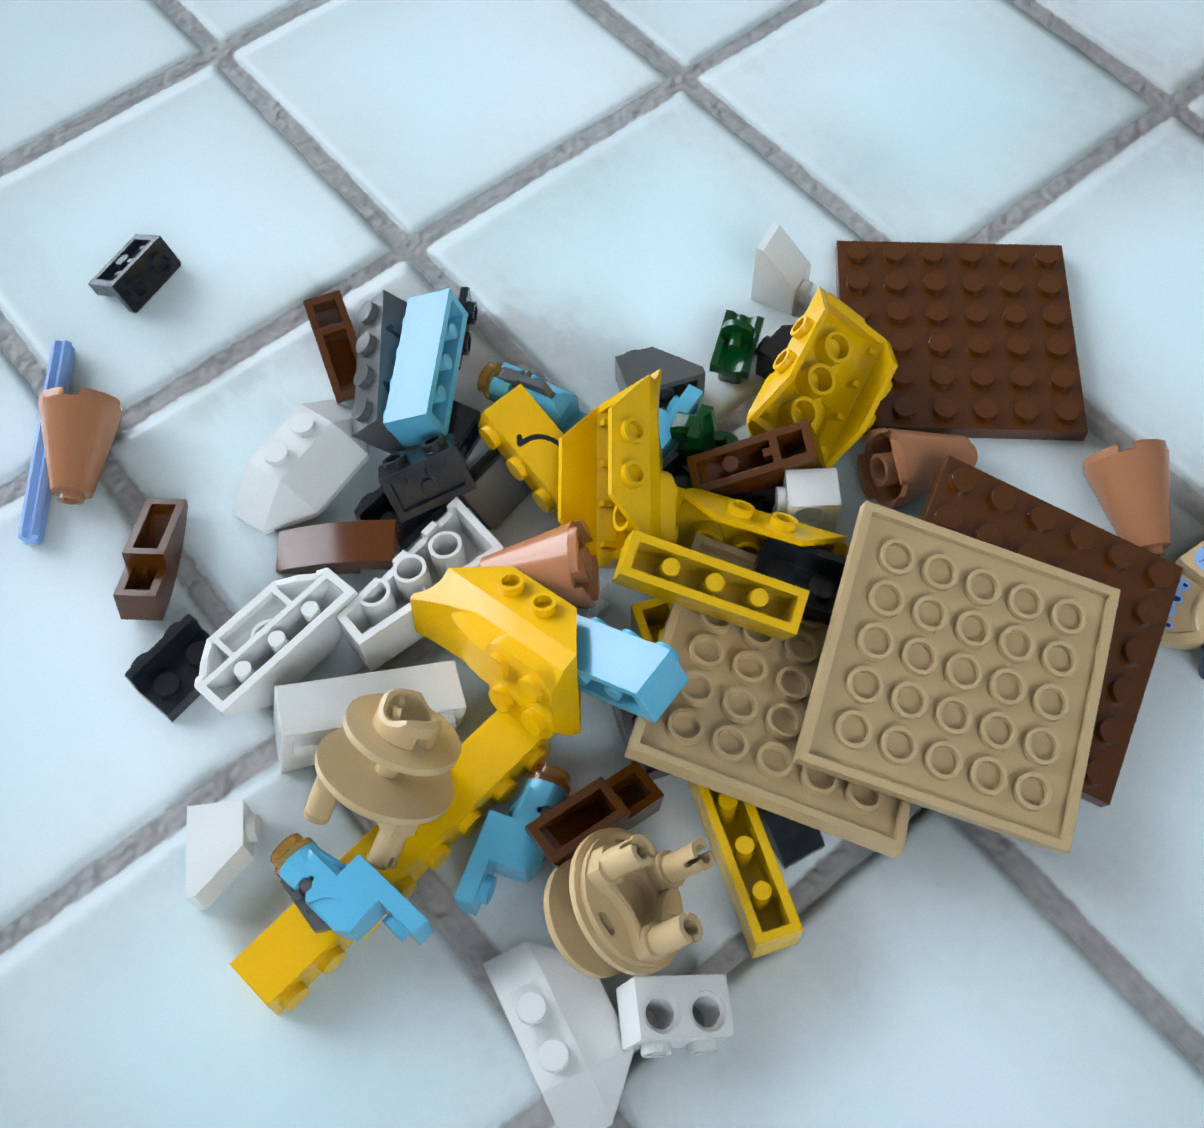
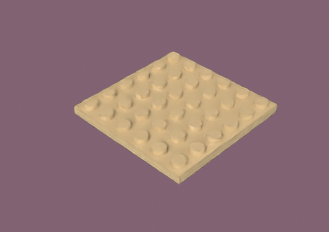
M866 500L859 509L793 763L1059 854L1069 853L1075 831L1121 590Z
M697 532L690 545L691 550L753 570L756 555ZM672 603L661 642L668 644L678 653L680 657L678 662L689 681L656 723L639 716L636 717L624 757L897 859L904 851L911 809L910 802L793 763L828 625L802 616L797 635L781 641Z

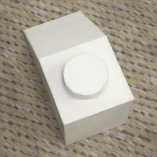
M775 222L771 224L756 248L750 299L792 315L799 302L804 304L813 287V282L809 281L811 263L782 226Z
M244 800L187 806L185 899L198 911L207 910L254 859V843L261 840V822L259 815L254 814Z

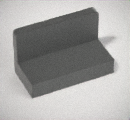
M490 448L470 469L477 489L458 497L467 508L471 509L487 530H495L532 491L524 480L518 481L513 477L506 466L507 460L497 448L495 450Z

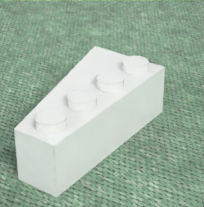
M455 660L275 686L273 730L281 774L315 765V753L321 740L329 733L343 728V717L348 705L354 699L363 695L384 694L393 689L415 690L422 693L430 709L441 715L454 730L461 727L467 707Z

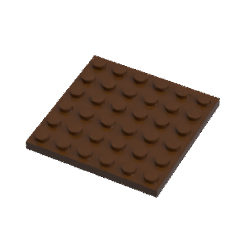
M882 241L836 242L837 298L864 318L867 325L891 343L898 364L891 379L892 388L880 401L875 412L876 420L869 430L892 428L962 435L967 438L1084 441L1088 433L1062 245Z
M948 455L940 465L921 514V520L1121 590L1081 798L1099 807L1108 806L1111 803L1183 567Z

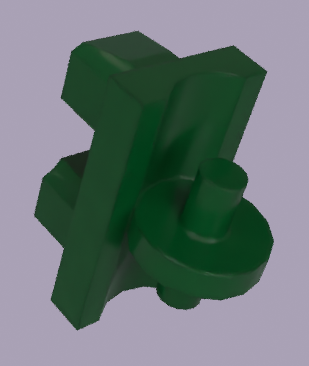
M726 310L709 371L718 373L720 381L741 384L742 378L748 379L763 328L764 317H747L743 314L738 315L734 311Z
M702 404L697 415L679 411L670 427L671 438L680 441L677 451L682 454L681 464L687 466L686 457L738 441L734 434L727 431H718L714 407Z

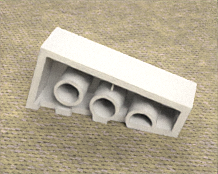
M457 496L446 506L448 512L437 523L432 520L421 531L422 538L408 552L402 550L392 560L393 567L382 578L375 577L336 616L349 645L371 672L424 637L417 633L414 628L410 602L413 593L422 592L441 581L448 568L479 567L482 557L504 549L501 543Z

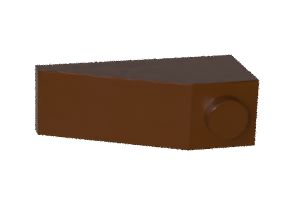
M808 419L686 457L693 488L719 495L773 490L776 487H782L785 470L826 468L819 438Z

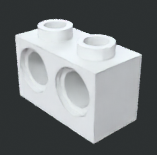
M837 468L785 470L782 487L775 488L776 508L772 509V513H787L795 517L799 523L835 533L842 506Z
M726 974L637 976L616 988L623 1050H641V1057L655 1058L672 1054L671 1048L687 1047L688 1055H706L717 1052V1044L735 1036ZM693 1006L702 1013L704 1026H701L695 1020L692 1011ZM646 1007L653 1010L657 1015L659 1021L658 1029L648 1022Z

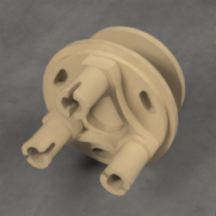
M393 689L384 694H367L354 699L345 711L343 728L326 735L318 745L314 758L317 777L304 807V818L313 824L325 825L329 822L337 801H339L353 812L378 822L380 829L371 849L367 853V860L376 869L386 870L387 866L389 870L394 869L408 836H414L419 824L429 823L440 818L450 807L454 797V785L448 771L454 767L461 753V742L458 734L441 715L430 709L422 693L415 690Z
M604 828L587 836L577 847L573 858L558 865L552 871L544 891L543 905L546 925L552 941L563 958L577 971L592 978L605 979L622 972L633 976H647L666 968L673 961L679 949L699 942L703 935L701 922L695 914L690 912L683 913V904L678 887L683 885L686 878L713 867L715 858L712 850L698 854L699 851L708 846L706 841L698 838L673 852L671 850H664L658 853L645 835L634 834L621 828Z

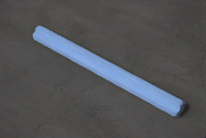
M56 340L52 343L44 390L65 387L64 394H68L75 356V348L70 341ZM40 415L18 531V538L25 545H40L43 542L52 494L49 487Z

